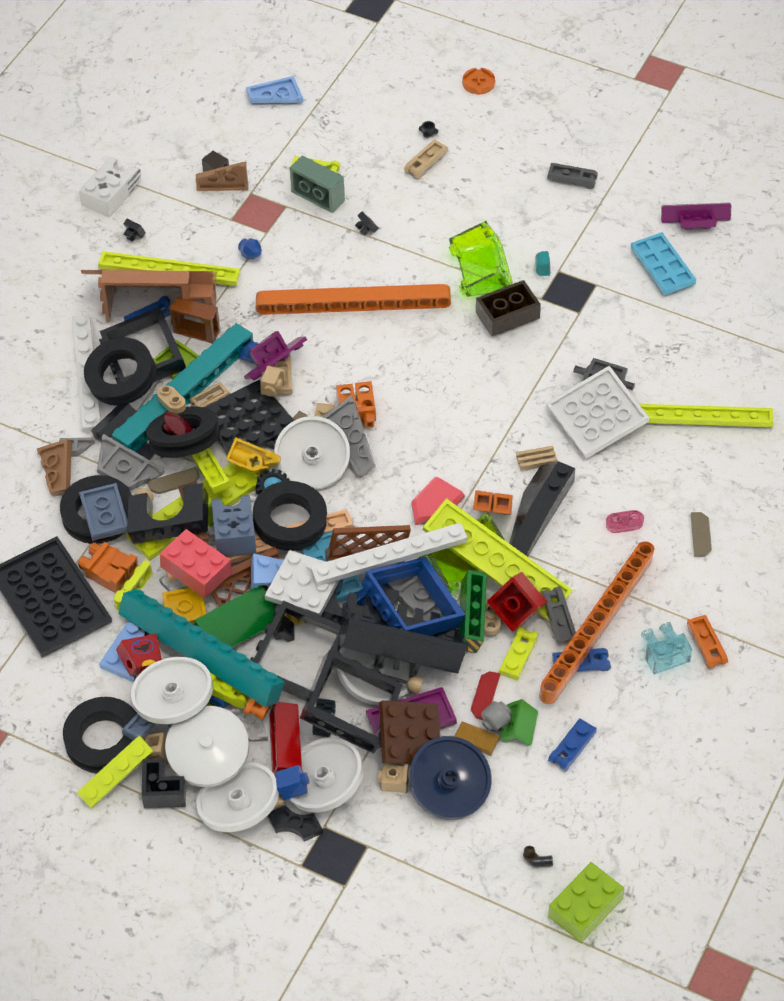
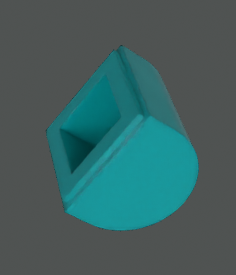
M541 251L535 256L536 273L540 276H550L549 252Z

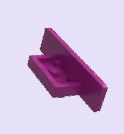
M730 202L661 206V222H679L681 228L685 230H692L698 227L711 229V227H716V221L731 220Z
M275 331L248 350L257 367L244 375L245 380H257L262 376V372L266 370L267 366L275 367V363L288 358L291 351L302 348L304 346L303 343L307 341L306 336L297 337L286 345L279 331Z

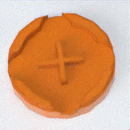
M472 68L463 74L462 84L464 89L472 94H486L494 88L495 76L486 68Z

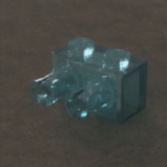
M667 622L666 625L664 623L659 627L665 640L658 641L651 628L648 629V632L644 630L641 633L642 638L647 644L645 659L653 674L691 661L692 647L684 633L679 635L675 633L670 622Z

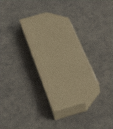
M193 467L149 480L147 483L152 492L162 494L178 489V486L197 481L199 473L197 468Z
M691 512L694 557H705L712 550L709 517L702 512Z

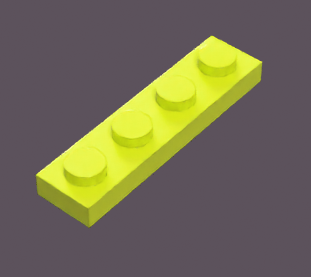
M210 448L191 455L213 494L231 487L229 479Z
M139 735L77 793L90 808H93L136 769L143 759L148 758L154 751Z

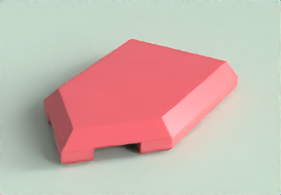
M434 477L411 501L415 525L427 522L446 498L457 506L465 497L464 493L441 478Z

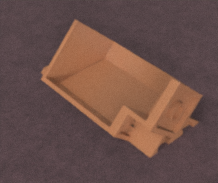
M81 270V274L102 275L98 278V288H101L100 301H103L102 314H105L106 322H110L115 286L181 287L182 299L204 300L205 304L216 307L217 295L215 284L217 272Z

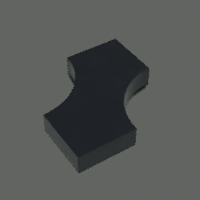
M285 805L271 811L267 816L276 834L279 832H292L300 836L304 842L323 834V829L314 813L306 815L297 814Z

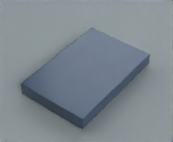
M117 483L79 492L92 541L127 532L128 520Z

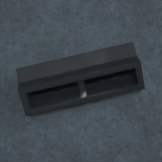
M130 404L116 406L91 430L94 438L102 442L103 434L111 438L114 430L122 426L137 411Z

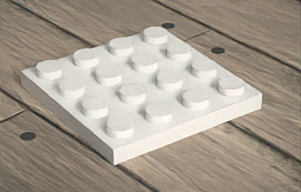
M610 366L546 403L548 409L585 459L650 421L648 415Z

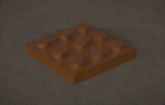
M386 700L379 702L383 764L410 765L416 752L425 743L440 737L438 704Z

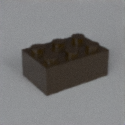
M524 280L476 298L475 312L492 337L540 319L541 304Z

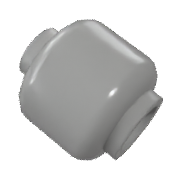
M493 701L482 711L483 721L481 723L488 731L493 729L499 732L511 721L510 714L512 712L502 701L499 703Z

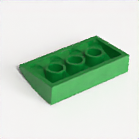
M259 585L258 588H253L195 619L194 625L201 627L203 631L215 636L217 640L230 645L233 649L265 631L269 622L272 623L275 618L273 617L275 606L273 602L265 600L266 591Z

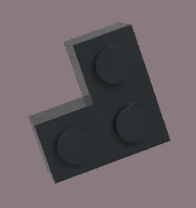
M143 759L142 801L144 808L186 807L184 776L166 777L164 759Z

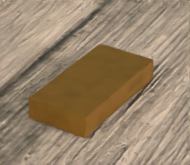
M463 721L454 735L471 742L481 752L490 756L500 738L499 735Z

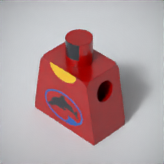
M157 634L121 640L116 649L131 676H138L148 666L162 660Z

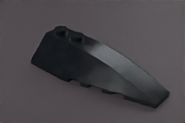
M559 461L540 465L523 492L509 544L525 556H529L575 480L574 467Z

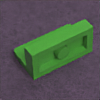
M523 699L507 704L512 712L510 714L511 721L501 730L500 739L504 742L518 739L527 746L531 745L538 710Z

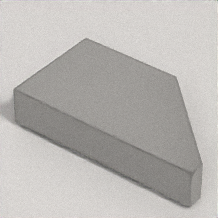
M94 437L59 439V441L68 439L72 442L71 457H78L95 444Z

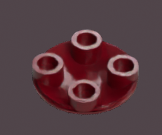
M173 412L165 413V424L163 427L167 432L181 435L193 431L189 423L181 416Z

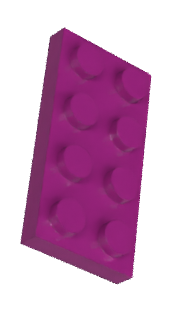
M443 687L398 700L401 702L438 704L440 729L457 724L456 716ZM379 707L366 710L367 719L375 736L380 726Z

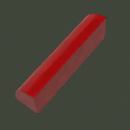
M286 702L273 704L269 713L272 773L276 778L275 772L297 765L302 769L298 704Z

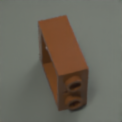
M177 296L174 303H171L169 313H171V325H173L174 333L213 344L220 333L218 307L190 299H182ZM184 315L204 320V324L185 319Z

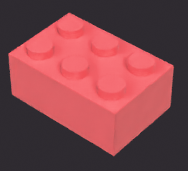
M187 529L160 553V567L203 598H206L231 575V560Z

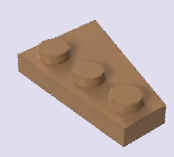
M246 161L196 174L197 191L248 190L249 187Z
M68 439L37 448V452L42 459L40 461L41 465L45 469V479L49 492L53 496L64 494L70 486L72 442Z

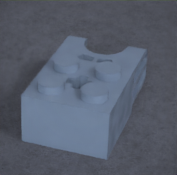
M250 495L241 496L240 503L235 506H225L220 498L211 499L216 550L224 556L256 553Z

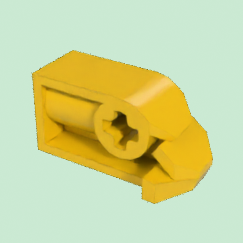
M235 437L226 461L253 473L261 474L262 472L265 473L267 469L270 470L272 467L279 465L281 456Z

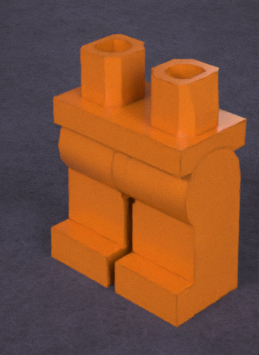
M372 382L355 383V394L353 383L336 385L338 403H342L350 396L354 397L364 427L373 428L376 421V408ZM363 387L369 389L367 391H359ZM349 390L350 393L341 394V391Z
M475 490L473 510L511 515L514 496Z
M93 542L88 550L89 554L92 555L91 559L82 556L78 561V566L85 571L86 578L92 579L114 593L123 588L124 583L132 577L138 566L137 556L133 554L127 555L117 548L109 546L106 542L102 545Z

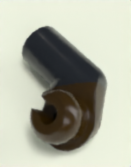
M526 846L524 848L523 857L533 867L553 866L552 855L539 856L533 846Z

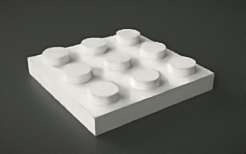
M289 550L265 594V600L279 605L284 600L321 616L340 580L317 586L311 572V566L325 563V561Z

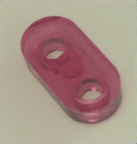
M637 510L612 513L606 518V528L612 533L638 530L644 523V515Z

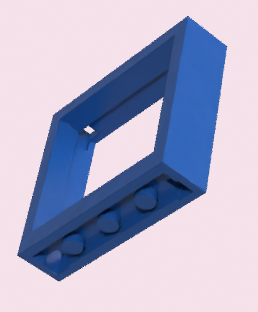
M427 557L366 571L361 583L363 590L371 598L382 619L391 627L430 636L460 628L465 617V613ZM417 576L444 617L406 626L380 585Z

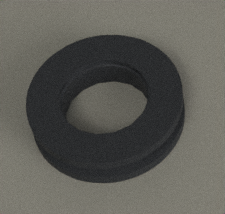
M128 337L114 338L100 344L91 352L84 366V378L93 396L102 403L114 406L129 404L144 396L153 385L156 377V365L148 348L142 342ZM120 359L136 361V371L125 382L110 384L103 380L105 370L113 362Z
M195 406L186 407L185 411L177 414L184 418L192 429H195L189 433L172 435L173 432H167L163 427L165 424V413L155 418L146 430L151 451L158 456L166 458H179L197 454L211 447L220 437L216 414L208 408Z
M104 475L89 476L74 482L64 492L60 501V513L65 530L74 539L88 544L93 542L97 544L107 543L122 536L124 533L92 541L87 520L78 514V510L82 506L79 492L117 483L128 520V497L132 495L128 487L120 480Z
M297 481L278 482L265 488L254 502V529L260 539L271 547L285 551L301 550L316 543L325 531L327 506L322 495L310 485ZM296 504L306 509L310 517L303 525L286 528L275 523L270 515L278 506Z
M114 697L92 698L75 707L66 718L63 726V740L71 761L85 771L91 773L100 772L133 740L123 735L120 741L110 748L102 750L93 749L85 745L82 740L85 730L90 725L104 720L116 722L124 728L137 714L135 709L125 701Z

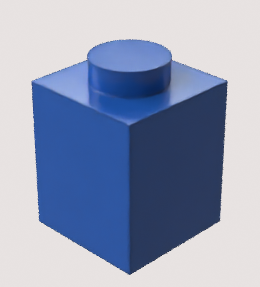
M299 765L275 772L277 790L284 800L308 793L309 777L306 772L302 771Z

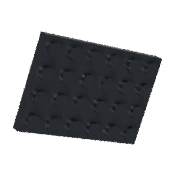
M58 536L0 564V593L41 658L112 622V617Z

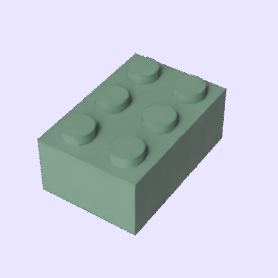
M303 155L290 167L292 193L331 213H334L345 202L344 177L341 174Z

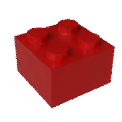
M521 572L509 579L486 602L513 632L522 627L547 603V600L524 573Z

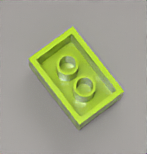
M590 862L550 903L548 917L582 943L623 900L625 887L594 863Z

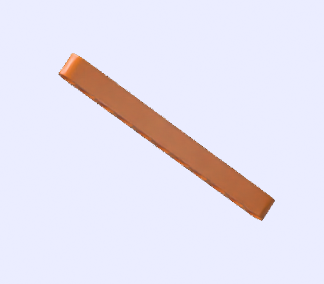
M446 284L264 290L256 294V312L262 315L446 308L451 305V290Z
M643 541L637 545L547 673L540 686L539 699L541 702L553 704L561 695L580 664L583 663L589 651L597 643L651 565L655 550L652 543Z

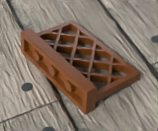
M410 525L333 528L329 548L325 549L326 561L379 547L377 546L378 544L383 546L407 539L411 531ZM404 532L398 537L395 536L397 533ZM379 533H385L379 538L376 537V535H378ZM360 534H366L361 538L356 537ZM338 535H347L342 539L337 538ZM388 538H391V539H392V540L389 541L388 543H384V542H383V541L387 540ZM351 539L354 541L353 543H351V544H349V545L345 544L346 542L350 541ZM369 539L374 540V541L370 542L369 544L364 543V542H366V541L369 540Z
M276 547L258 554L280 559ZM251 558L231 567V575L210 593L218 607L222 606L223 603L231 601L232 592L241 595L247 592L249 584H251ZM239 581L247 583L245 590L234 588L235 583ZM261 585L263 588H269L267 585ZM223 589L229 591L227 599L218 597L216 592Z

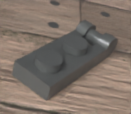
M551 163L547 179L582 185L587 189H593L598 173L592 169Z
M558 586L554 587L551 591H541V595L547 600L545 608L557 644L571 641L576 631L562 588ZM551 598H556L557 602L552 603Z

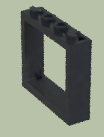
M160 307L99 331L102 337L99 341L102 344L108 340L125 337L159 323L173 358L156 364L154 382L183 371L186 368L183 357ZM118 361L110 365L113 375H118L115 378L117 384L125 382L133 375L124 377Z
M283 600L281 606L277 605L273 613L275 618L272 623L269 622L264 632L266 636L264 640L260 639L256 647L258 652L250 660L254 663H261L285 613L336 634V639L330 650L338 652L341 648L337 646L340 624ZM330 665V667H329V670H328L327 675H326V677H325V680H324V682H323V685H322V688H321L320 693H319V695H318V698H319V696H320V694H321V692H322V690H323V688H324V686H325V684H326V682H327V680H328V678H329V676H330V673H331V671H332V669H333V667H334V666H332V665ZM277 675L278 678L285 681L282 691L305 701L307 700L310 689Z
M329 650L322 659L300 719L374 754L381 746L380 726L375 736L315 707L329 667L332 665L390 693L389 701L398 700L403 684L397 682L394 678L380 674L375 669L362 665L357 660H351L343 656L338 651Z

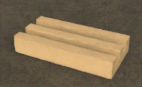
M219 382L190 398V403L195 407H205L231 393Z
M553 446L516 452L520 470L538 468L540 465L558 461Z

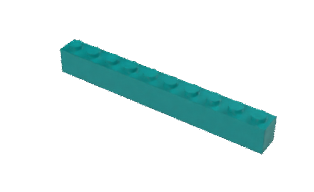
M235 323L166 385L172 386L185 399L187 406L190 403V398L205 390L240 358L239 353L243 346L250 341L253 342V333ZM154 394L151 400L142 405L122 426L114 430L112 434L113 440L134 452L148 441L146 433L148 425L158 416L168 412L158 401L157 394Z
M133 589L123 593L118 612L119 615L149 634H157L160 641L185 657L201 662L207 667L209 672L264 707L279 702L285 681L278 678L276 674L265 670L260 664L249 660L246 655L233 650L230 645L217 640L215 636L209 635L201 627L193 625L185 617L177 615L172 609L161 605L156 599L145 595L143 591Z

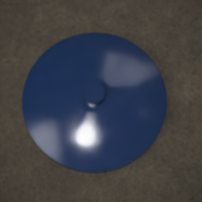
M442 736L428 741L416 752L409 766L408 782L414 799L426 812L441 819L456 820L473 814L483 805L491 789L492 776L487 759L474 744L459 737Z

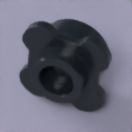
M425 121L419 126V131L426 138L433 134H438V129L435 128V123L432 121Z

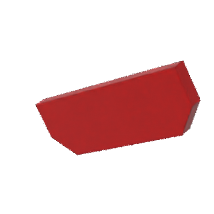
M489 671L481 675L471 706V712L475 718L483 720L481 713L493 702L500 673Z

